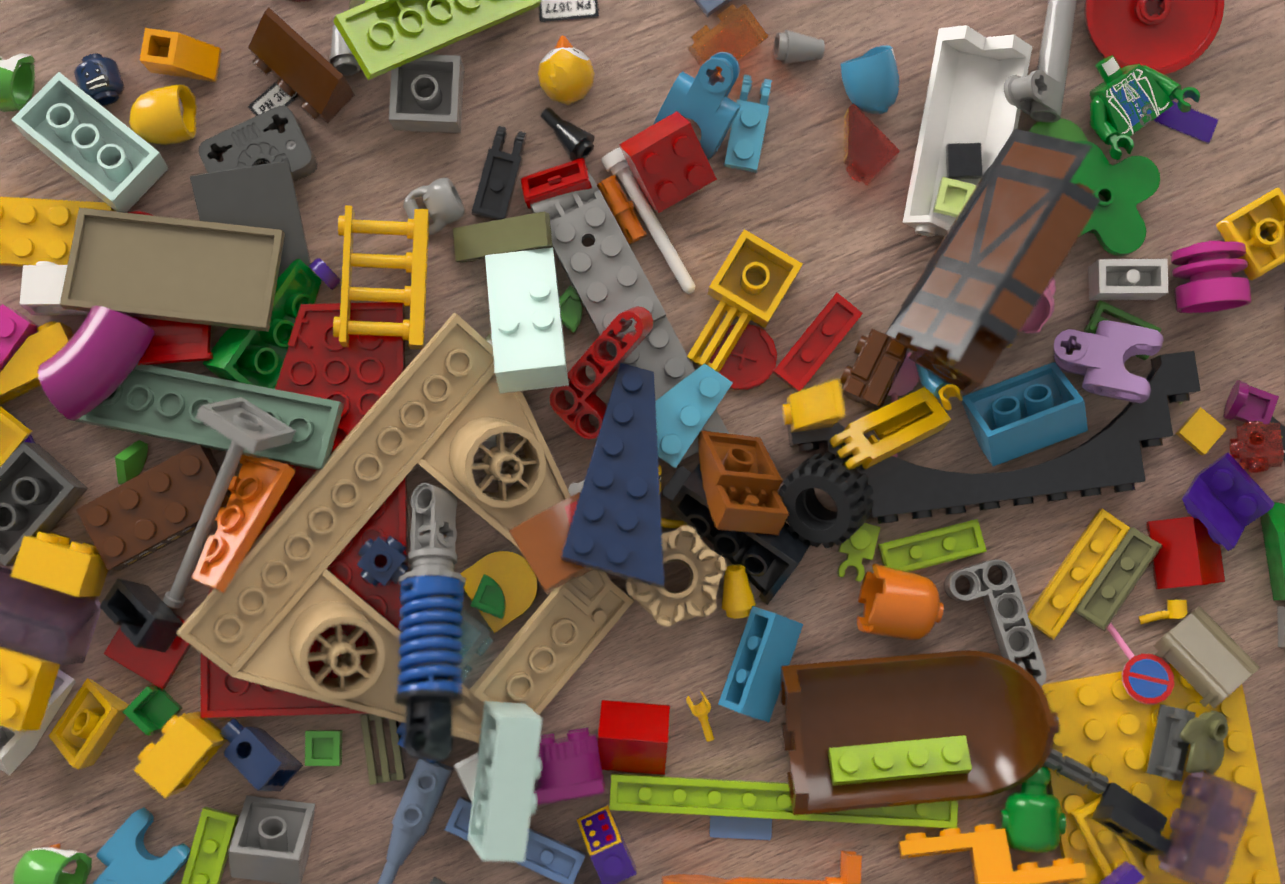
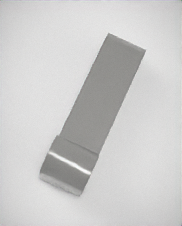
M1000 559L989 560L949 573L944 582V589L947 595L957 601L983 597L1001 656L1024 669L1025 667L1032 669V676L1042 687L1047 677L1045 666L1014 571L1010 564ZM992 566H997L1002 572V579L997 585L992 584L988 579L987 573ZM961 575L965 576L970 583L969 591L964 595L959 594L954 585L955 580ZM1005 598L1013 605V611L1007 618L1001 616L998 611L999 603ZM1017 631L1022 635L1024 642L1019 650L1014 651L1009 645V638L1012 633ZM1029 655V658H1022L1023 662L1014 660V657Z

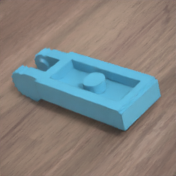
M744 75L740 98L736 101L741 105V108L732 123L724 167L757 173L770 106L767 103L772 80L764 79L761 85L759 104L747 101L752 80L751 76Z

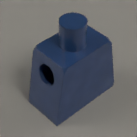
M232 719L220 732L230 743L224 750V756L258 791L280 792L303 766L302 763L262 728L248 726L244 728L236 719Z

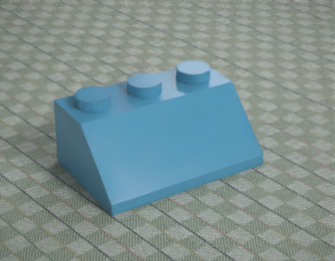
M1055 362L962 396L963 401L961 402L978 445L993 467L1088 431L1085 400Z

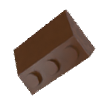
M268 8L263 13L248 46L255 57L252 63L266 76L270 72L279 79L276 85L287 96L291 98L295 94L303 101L300 107L311 118L316 120L320 117L328 124L354 96L344 75L274 11Z

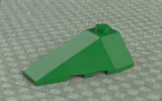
M295 259L278 277L269 332L229 328L211 350L213 358L204 361L202 364L220 379L275 389L300 305L315 303L322 280L300 259Z

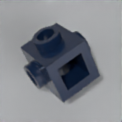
M389 536L387 540L384 537H377L375 541L370 538L357 554L361 557L357 565L363 569L360 575L375 587L379 583L388 586L392 581L397 584L399 577L409 569L405 565L408 561V556L403 553L406 547L392 536ZM380 554L385 555L388 560L384 568H379L375 564V559Z

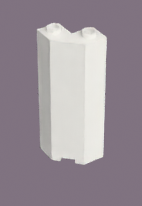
M967 25L939 29L903 223L915 228L916 234L922 236H945L956 219L952 216L933 212L942 177L947 178L946 145L953 143H981L983 176L996 159L1013 130L1018 128L1021 110L1010 105L1006 100L1004 83L1009 76H1027L1032 46L1016 35L986 38ZM954 179L976 186L980 179Z

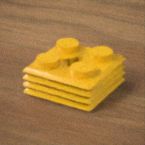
M1275 188L1216 224L1225 242H1242L1245 244L1246 254L1236 259L1247 261L1248 267L1243 271L1249 280H1254L1285 262V196L1280 188ZM1267 230L1269 236L1266 239H1262L1260 236L1261 231Z

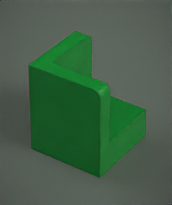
M151 685L147 686L123 713L144 734L150 736L159 733L164 725L173 716L178 714L182 707L164 689Z

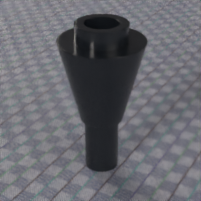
M550 107L542 112L541 118L554 130L570 160L574 161L583 157L585 159L594 149V135L566 120H562Z

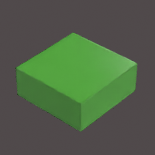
M342 730L305 731V766L342 765Z

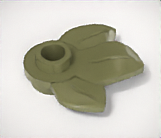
M1217 711L1204 712L1199 717L1192 718L1183 728L1180 737L1186 743L1191 744L1185 769L1186 772L1200 773L1206 770L1209 775H1213L1220 767L1224 756L1223 740L1228 733L1227 720L1224 714Z

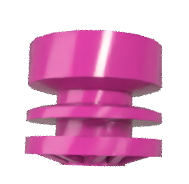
M1207 241L1173 251L1171 253V263L1182 265L1172 271L1173 277L1189 279L1188 283L1174 289L1176 311L1179 313H1207L1239 308L1250 304L1252 301L1249 280L1247 278L1232 277V274L1248 267L1246 260L1236 259L1246 254L1245 244L1242 242Z

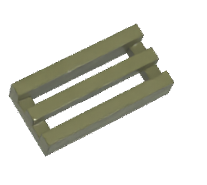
M373 714L361 715L360 719L370 785L404 780L406 776L402 747L397 744L400 740V735L396 733L399 728L398 721L389 719L396 773H390L383 719L385 718ZM375 720L382 775L377 774L370 721Z

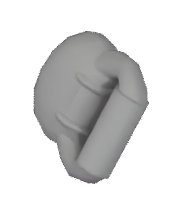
M446 177L439 178L430 185L412 190L405 198L403 204L408 218L414 219V209H419L415 199L423 197V203L426 204L430 218L433 220V224L429 227V235H433L442 230L447 224L457 221L465 212L455 186Z

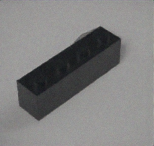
M700 463L669 506L688 526L696 530L700 538L706 537L714 545V552L720 556L722 555L724 559L727 558L733 565H743L745 567L749 583L751 582L761 592L759 597L767 605L799 565L810 546L809 540L802 542L797 539L799 534L795 531L791 533L787 529L789 524L786 522L779 535L717 529L707 503Z

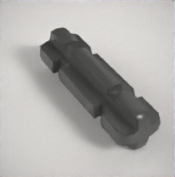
M1053 748L1047 761L1044 763V766L1052 770L1057 769L1059 774L1082 786L1087 785V789L1097 794H1102L1109 782L1106 776L1095 771L1092 772L1091 768L1068 756L1063 757L1061 752Z

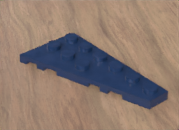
M620 363L561 560L664 589L654 372Z

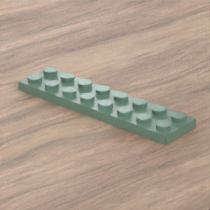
M137 365L127 379L105 401L76 420V422L191 445L197 444L202 447L228 452L232 440L203 423L196 416L201 405L242 397L296 431L292 442L289 444L251 453L244 448L242 455L268 458L281 463L319 470L323 469L331 455L344 405L334 400L152 365Z

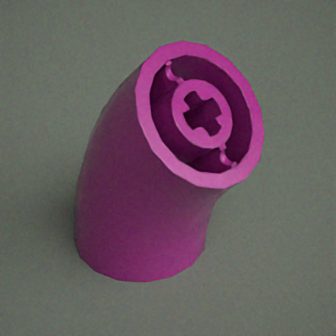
M92 306L85 321L74 336L56 354L39 365V381L45 394L59 413L69 420H78L105 401L127 379L145 354L155 332L142 322L106 307Z

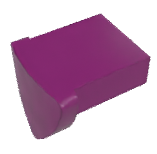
M1238 380L1227 399L1224 418L1228 420L1234 418L1263 430L1267 429L1279 396L1249 386L1247 383Z

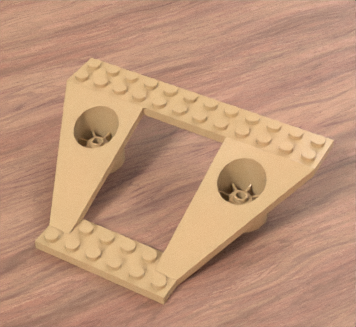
M453 313L333 451L323 469H319L313 474L253 543L225 592L222 593L213 589L180 627L177 634L234 678L406 723V706L395 702V695L397 694L399 684L398 675L401 673L398 669V662L401 660L399 657V648L401 647L399 635L402 632L327 570V567L416 464L420 465L518 549L519 547L509 530L571 497L522 391L500 394L495 375L493 346L458 314ZM503 432L514 433L518 438L510 448L504 446ZM496 435L495 447H491L488 450L482 445L490 436ZM521 446H523L525 459H519L515 456V453ZM478 448L485 452L482 463H473V457ZM483 469L486 476L476 485L472 470ZM493 479L498 480L499 492L484 491ZM518 481L506 490V483ZM595 569L579 578L575 577L553 590L469 690L462 684L464 702L461 705L452 707V736L479 744L484 701L523 703L539 716L634 601L609 579L606 572ZM341 623L357 625L349 636L341 634ZM335 625V635L327 639L320 635L323 630ZM365 630L368 646L355 647L354 642ZM315 638L323 643L320 652L308 653ZM367 654L362 665L359 666V655ZM321 659L325 663L317 674L309 670L307 661ZM331 669H333L335 673L338 674V678H329L325 676Z

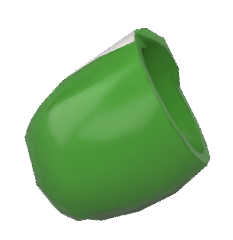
M20 53L8 60H4L0 56V111H19L30 101L35 83V59L32 55Z
M60 843L47 848H34L24 853L16 865L13 882L14 884H85L92 869V859L81 852L60 850ZM76 860L77 868L75 873L70 874L62 870L70 861Z

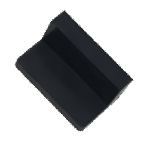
M1108 783L1092 819L1147 855H1167L1173 843L1161 835L1167 822V817L1116 783Z

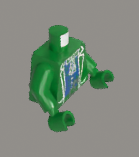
M1111 55L1095 65L1103 82L1090 91V127L1106 145H1111V158L1119 160L1122 156V151L1118 147L1124 148L1128 154H1131L1134 142L1130 136L1174 105L1172 100L1177 99L1179 110L1185 113L1191 110V105L1183 99L1191 98L1195 102H1199L1200 93L1194 87H1187L1182 90V86L1179 83L1146 65H1127L1121 69L1115 57Z

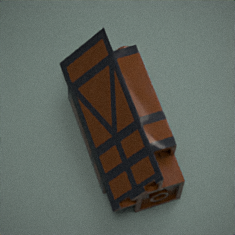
M1013 130L994 162L985 171L885 333L913 351L909 357L910 360L948 384L956 385L966 395L983 384L1003 350L1014 342L1101 201L1093 196L1094 192L1089 187L1071 182L1092 146L1023 130Z

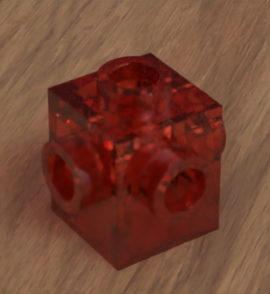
M1250 421L1236 427L1235 438L1229 439L1230 455L1234 459H1238V463L1244 470L1247 469L1251 473H1260L1269 470L1270 467H1282L1284 452L1280 423L1264 424L1261 421Z

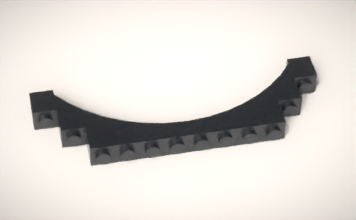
M1186 351L1163 354L1151 359L1152 369L1146 377L1151 388L1147 401L1142 403L1129 401L1125 408L1100 432L1080 446L1042 464L1009 472L978 474L941 471L915 465L893 456L867 469L862 464L859 465L860 467L857 470L860 474L866 473L869 478L866 484L872 486L874 492L869 497L874 499V505L869 510L871 514L868 519L877 518L878 524L898 522V515L911 513L913 520L933 517L932 510L945 509L946 515L966 513V506L979 504V509L982 511L1000 508V501L1013 500V506L1034 504L1033 497L1046 496L1047 502L1068 499L1067 493L1080 491L1081 497L1102 495L1101 488L1114 487L1115 493L1136 490L1135 484L1146 481L1140 442L1142 448L1163 445L1162 439L1173 436L1168 400L1169 404L1190 401L1189 395L1201 391L1195 352ZM838 422L829 428L793 433L791 432L790 424L787 425L790 447L798 446L799 452L818 450L819 444L824 443L825 454L827 452L834 453L835 458H838L837 451L846 445L842 443L833 447L829 442L832 437L845 430ZM853 454L847 456V457H848L847 461H848L850 458L854 457Z

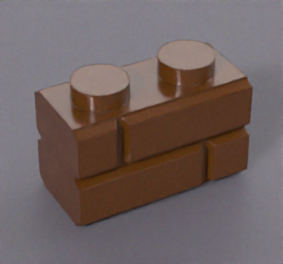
M871 329L868 337L862 335L854 351V354L859 356L853 367L846 366L840 379V384L844 385L842 388L843 395L873 410L882 408L909 353V349L875 329Z

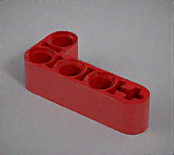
M632 307L617 315L569 370V385L555 387L550 394L549 402L554 412L584 439L590 440L598 437L607 409V405L596 393L620 367V363H623L653 328L652 315L644 307ZM632 318L635 319V330L624 334L623 332L632 325ZM608 341L616 346V357L610 355L607 351ZM586 366L591 367L595 371V381L587 377L585 372ZM565 390L571 392L574 396V405L566 400ZM589 414L597 417L599 428L592 426L589 421Z

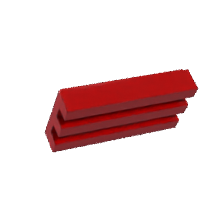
M584 157L520 178L524 200L528 209L532 208L531 204L548 198L591 189L592 186Z

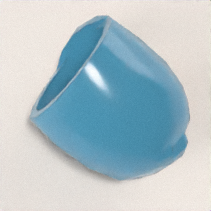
M880 45L870 49L863 56L840 64L842 81L854 107L869 114H883L895 103L899 91V74L894 51L891 46Z

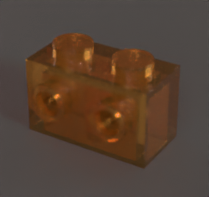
M745 3L738 8L731 4L717 15L720 20L719 23L711 29L705 25L691 36L694 42L687 49L700 66L718 52L730 53L738 61L769 36ZM717 67V76L721 75L722 69L720 67Z

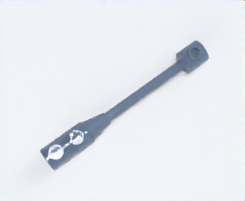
M422 758L418 759L392 821L393 827L386 856L387 862L377 884H393L400 865H403L421 836L427 833L454 768L438 761L431 763Z

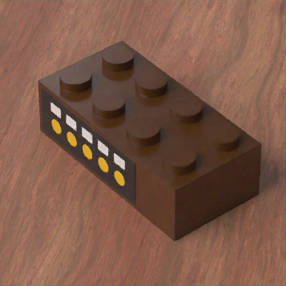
M195 444L76 509L107 570L121 571L196 529L221 469L210 448ZM228 489L220 507H226L232 493Z

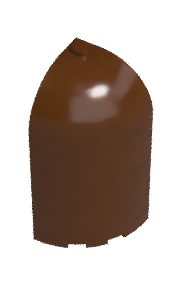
M962 650L781 666V704L786 705V723H782L784 751L791 750L788 751L791 772H787V780L793 815L966 800L999 794L1023 783L1044 765L1050 755L1055 734H1058L1060 730L1058 715L1056 712L1051 711L1047 697L1036 679L1018 664L988 652ZM966 735L972 766L970 773L832 785L827 753L829 748Z

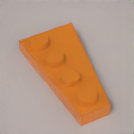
M241 456L239 460L242 464L238 476L232 477L228 490L232 493L226 507H220L215 519L218 528L215 535L207 539L192 577L195 581L219 592H225L296 472L289 465L268 458Z

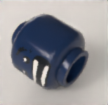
M99 53L89 54L82 58V63L74 71L78 87L101 106L111 105L119 100V95L124 90V84L115 60L102 57Z

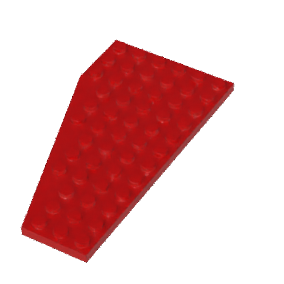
M341 303L301 304L275 389L339 401L344 405L331 451L332 454L405 370V340L401 336L349 334V347H342L339 343V337L333 336L334 317H340ZM351 303L350 321L403 323V320H405L404 303ZM287 464L296 472L255 541L317 471L316 469ZM407 476L327 567V570L398 630H400L399 625L402 620L400 608L403 606L400 603L401 585H399V582L395 584L392 581L388 586L379 583L375 587L360 575L363 569L357 565L361 559L357 554L370 538L375 541L377 537H384L387 540L389 536H392L406 547L403 553L408 556ZM383 554L378 555L375 559V564L379 568H384L388 563L387 557ZM210 588L208 595L213 591L212 588ZM341 623V634L349 636L357 625ZM335 625L326 628L320 635L325 639L335 635ZM365 630L354 642L355 647L368 646ZM315 638L308 653L320 652L323 643ZM200 652L201 718L366 713L234 678ZM367 654L359 655V666L362 665ZM322 659L307 661L308 669L316 674L325 665ZM331 669L325 677L338 678V674Z

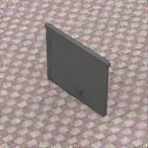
M288 157L281 158L280 162L190 176L200 221L283 230L285 239L278 277L295 259H300L309 267L311 261Z

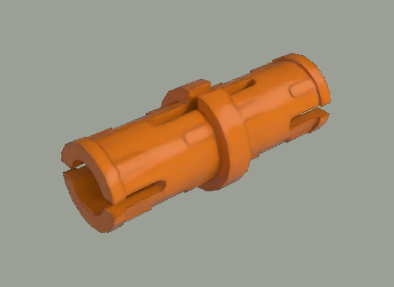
M616 175L610 176L598 183L597 187L606 200L628 244L630 245L645 237L647 233L633 210L635 205L624 194Z

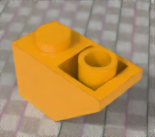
M145 28L139 61L150 73L216 82L222 50L219 47L179 32Z

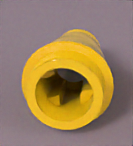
M743 565L727 566L726 571H724L722 609L726 611V616L729 618L748 617L752 606H755L756 603L745 567Z

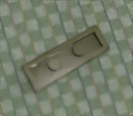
M545 211L453 228L455 260L460 263L485 259V255L553 247L550 214Z
M1131 527L1074 612L1105 632L1162 548V545Z

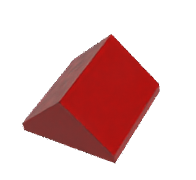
M1189 516L1147 522L1148 536L1162 545V548L1152 561L1156 589L1225 582L1221 547L1212 540L1208 529L1199 519Z
M602 700L597 744L601 769L665 775L670 705Z

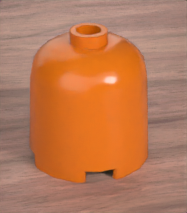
M873 564L874 573L866 572L858 597V602L864 604L863 617L857 616L858 629L864 633L906 640H918L927 636L934 627L935 622L939 623L944 612V605L940 602L936 585L922 575Z

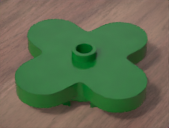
M1084 140L1076 141L1077 143L1090 145L1092 148L1071 182L1089 187L1094 192L1093 196L1099 199L1098 194H1101L1106 202L1100 201L1079 237L1086 233H1093L1101 247L1109 254L1114 256L1129 255L1139 249L1145 241L1146 226L1136 209V205L1144 202L1157 191L1160 184L1159 170L1154 162L1144 156H1130L1115 165H1111L1103 151L1096 144Z

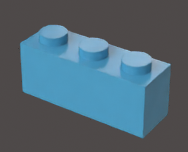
M752 606L718 705L769 723L781 690V666L790 664L803 624Z

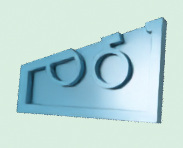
M704 363L655 401L659 458L674 468L677 467L733 382Z

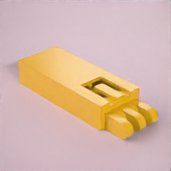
M923 387L848 424L843 432L832 437L829 442L833 447L842 443L846 444L837 453L841 459L853 454L854 457L845 463L849 470L861 464L867 469L942 431L951 418L936 397ZM874 430L876 435L879 437L880 441L876 439L874 434L869 436L868 439L864 436V434Z

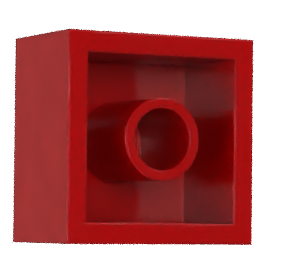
M678 111L619 144L648 203L658 213L717 180L691 123Z

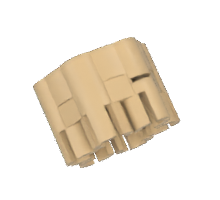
M681 526L673 532L663 533V567L670 562L683 563L690 572L689 584L679 592H671L666 588L663 589L628 579L626 588L629 595L637 600L653 616L657 623L663 626H672L678 621L689 620L696 616L710 615L717 606L716 595L720 579L724 571H726L725 559L722 555L720 556L712 551L700 539L696 530L690 526Z

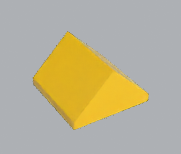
M87 678L49 734V738L73 768L79 770L92 766L126 718L123 711L129 704Z

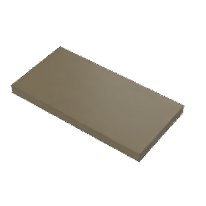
M79 208L60 306L63 309L90 312L92 306H101L131 317L269 332L285 233L283 230Z

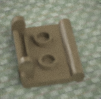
M1200 606L1154 645L1158 650L1155 655L1160 658L1165 657L1203 697L1200 703L1204 707L1208 704L1213 708L1218 706L1260 669Z

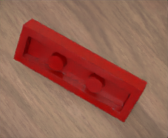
M836 292L774 369L773 373L796 392L801 391L863 313Z

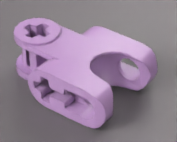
M1100 321L1096 334L1068 329L1057 335L1054 340V360L1062 371L1085 375L1082 388L1090 393L1142 403L1149 399L1151 392L1149 382L1143 377L1129 373L1125 369L1124 363L1134 355L1153 356L1157 354L1162 347L1164 338L1161 333L1154 329L1115 321ZM1070 348H1076L1072 355L1066 354V352L1070 351Z

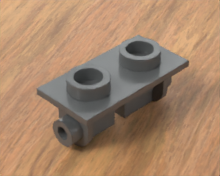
M1160 704L1146 773L1182 781L1189 743H1186L1180 737V734L1185 725L1195 717V712Z

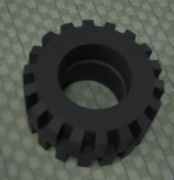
M829 452L824 456L821 453L815 454L810 459H806L789 474L779 489L778 494L782 496L781 499L789 513L786 519L789 523L787 529L791 533L795 531L799 534L797 539L805 542L809 540L810 546L818 548L822 543L824 548H832L834 544L837 546L843 544L847 539H850L871 514L869 510L874 505V499L869 497L874 492L872 486L866 484L869 478L866 473L860 474L857 470L860 466L849 470L845 465L848 457L841 459L839 456L835 458L834 453ZM814 488L828 493L835 501L838 512L828 510L822 506L815 495Z

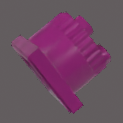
M586 727L569 730L567 737L555 739L554 733L540 735L537 758L541 760V773L539 779H535L533 790L537 797V805L603 794L605 779L601 769L596 734H589V728Z

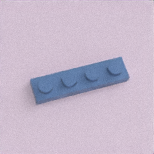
M461 796L459 797L445 827V831L465 840L468 839L472 801ZM529 828L525 862L515 863L561 884H573L586 854Z

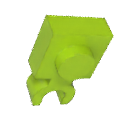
M864 523L850 539L839 545L838 552L847 554V558L838 567V577H844L846 568L853 566L857 570L855 581L861 582L863 580L865 569L862 565V559L873 560L881 527Z

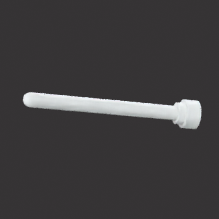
M620 147L609 152L601 159L607 172H612L613 175L618 176L683 291L687 294L693 293L695 283L629 170L630 167Z

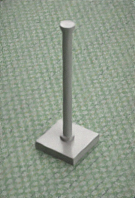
M242 397L201 405L196 416L197 419L231 439L232 442L171 590L164 595L163 602L169 607H183L185 602L183 595L244 448L251 453L289 444L296 431Z

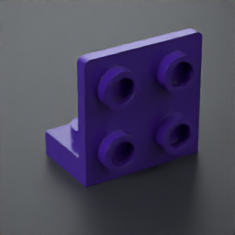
M1229 452L1199 472L1182 498L1187 512L1192 517L1199 519L1208 529L1212 540L1219 545H1223L1227 551L1232 550L1236 546L1247 525L1271 510L1275 504Z

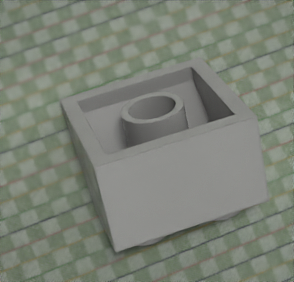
M247 795L228 851L231 877L281 884H301L309 857L315 804Z

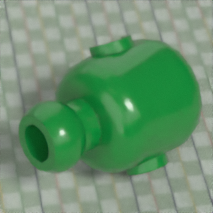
M1042 766L1032 777L1021 783V791L1009 794L1005 801V809H1001V829L1005 828L1008 846L1012 849L1034 853L1052 852L1059 845L1060 834H1065L1066 816L1064 813H1061L1059 800L1053 795L1046 794V786L1051 779L1048 767Z

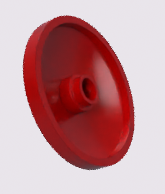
M1085 0L1084 12L1089 37L1097 51L1104 58L1113 55L1121 69L1127 65L1140 64L1146 65L1160 73L1168 74L1188 66L1206 51L1219 31L1225 3L1224 0Z

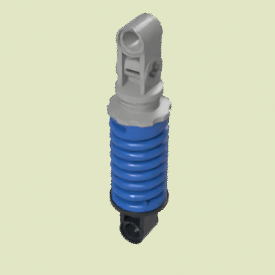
M422 483L415 488L411 497V552L408 554L411 572H407L399 577V585H401L400 603L403 605L400 608L402 620L399 625L402 633L399 635V643L401 645L399 657L401 660L398 662V669L401 673L398 675L399 684L397 694L395 695V702L406 706V732L404 738L406 753L412 757L440 762L449 756L453 746L452 707L461 705L464 702L462 678H460L462 676V669L457 666L462 663V656L458 652L462 650L463 644L458 639L463 636V630L458 626L463 623V616L459 613L463 610L466 578L454 572V565L457 564V553H455L457 497L448 490L428 483Z

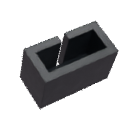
M119 578L99 606L115 625L121 626L119 629L135 647L166 653L178 635L177 631L184 624L148 585Z

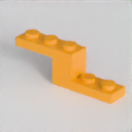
M995 824L975 826V832L961 834L960 828L945 829L939 831V837L926 838L925 832L905 835L906 841H900L898 845L900 859L969 851L975 884H1059L1082 881L1087 877L1084 863L1074 864L1073 858L1053 860L1052 867L1039 868L1038 862L1018 864L1017 871H1013L1005 828L996 829Z

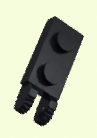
M498 127L492 149L489 148L472 208V215L493 221L507 218L522 163L521 156L527 133L518 132L514 140L512 154L502 152L503 144L507 137L506 127Z

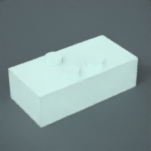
M60 72L11 119L23 137L116 212L127 213L169 169L159 151Z
M553 247L485 255L494 368L500 394L569 385Z
M484 701L478 765L467 839L482 860L525 862L530 815L535 814L537 797L533 793L535 779H539L541 773V760L537 757L542 718L523 703Z

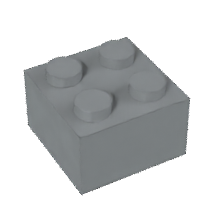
M428 54L391 70L389 121L394 130L461 133L464 65L461 56Z

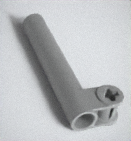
M1048 0L1037 70L1032 71L1028 76L1013 75L1005 80L1004 94L1008 103L1027 113L1036 121L1049 123L1059 121L1061 118L1077 0Z

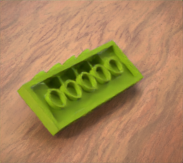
M366 0L362 5L335 15L333 22L365 76L370 80L538 7L542 0Z

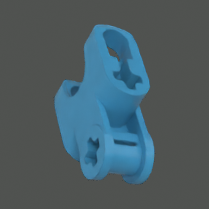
M718 52L704 62L695 78L682 71L672 85L653 125L676 111L683 117L694 120L701 129L700 144L709 160L720 148L741 108L740 104L728 98L740 72L737 59L730 53ZM717 67H720L722 69V78H719L717 76Z
M143 807L133 812L96 854V857L107 868L93 884H168L188 861L191 849L182 843L172 847L163 857L150 854L145 848L144 835L148 827L154 822V816Z

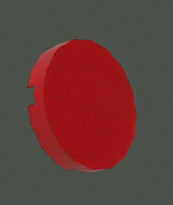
M736 324L729 327L722 342L712 355L710 363H713ZM750 324L747 325L719 372L733 382L730 388L747 391L760 387L770 378L777 361V350L774 340L764 329Z

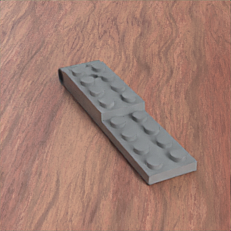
M588 172L592 186L591 189L548 198L531 204V209L533 213L545 211L550 214L553 250L599 336L617 315L632 307H644L651 313L653 328L623 363L654 372L656 401L694 372L695 369L602 193ZM585 238H592L595 241L591 247L584 246L582 242ZM632 318L633 323L626 331L623 332L624 334H627L635 330V319ZM608 341L607 351L610 355L616 357L617 348L612 342ZM715 409L701 430L729 434ZM698 435L681 461L699 452Z

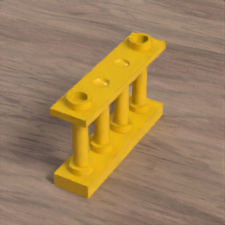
M345 205V216L339 215L338 236H344L340 317H334L333 336L339 337V343L342 347H349V334L401 336L403 340H409L410 349L422 350L424 348L429 240L428 209H414V219H408L407 222L356 220L353 207ZM354 233L407 236V239H413V252H406V255L353 253ZM352 267L406 269V273H412L411 286H405V289L351 287ZM351 301L404 303V306H410V320H403V323L350 321Z

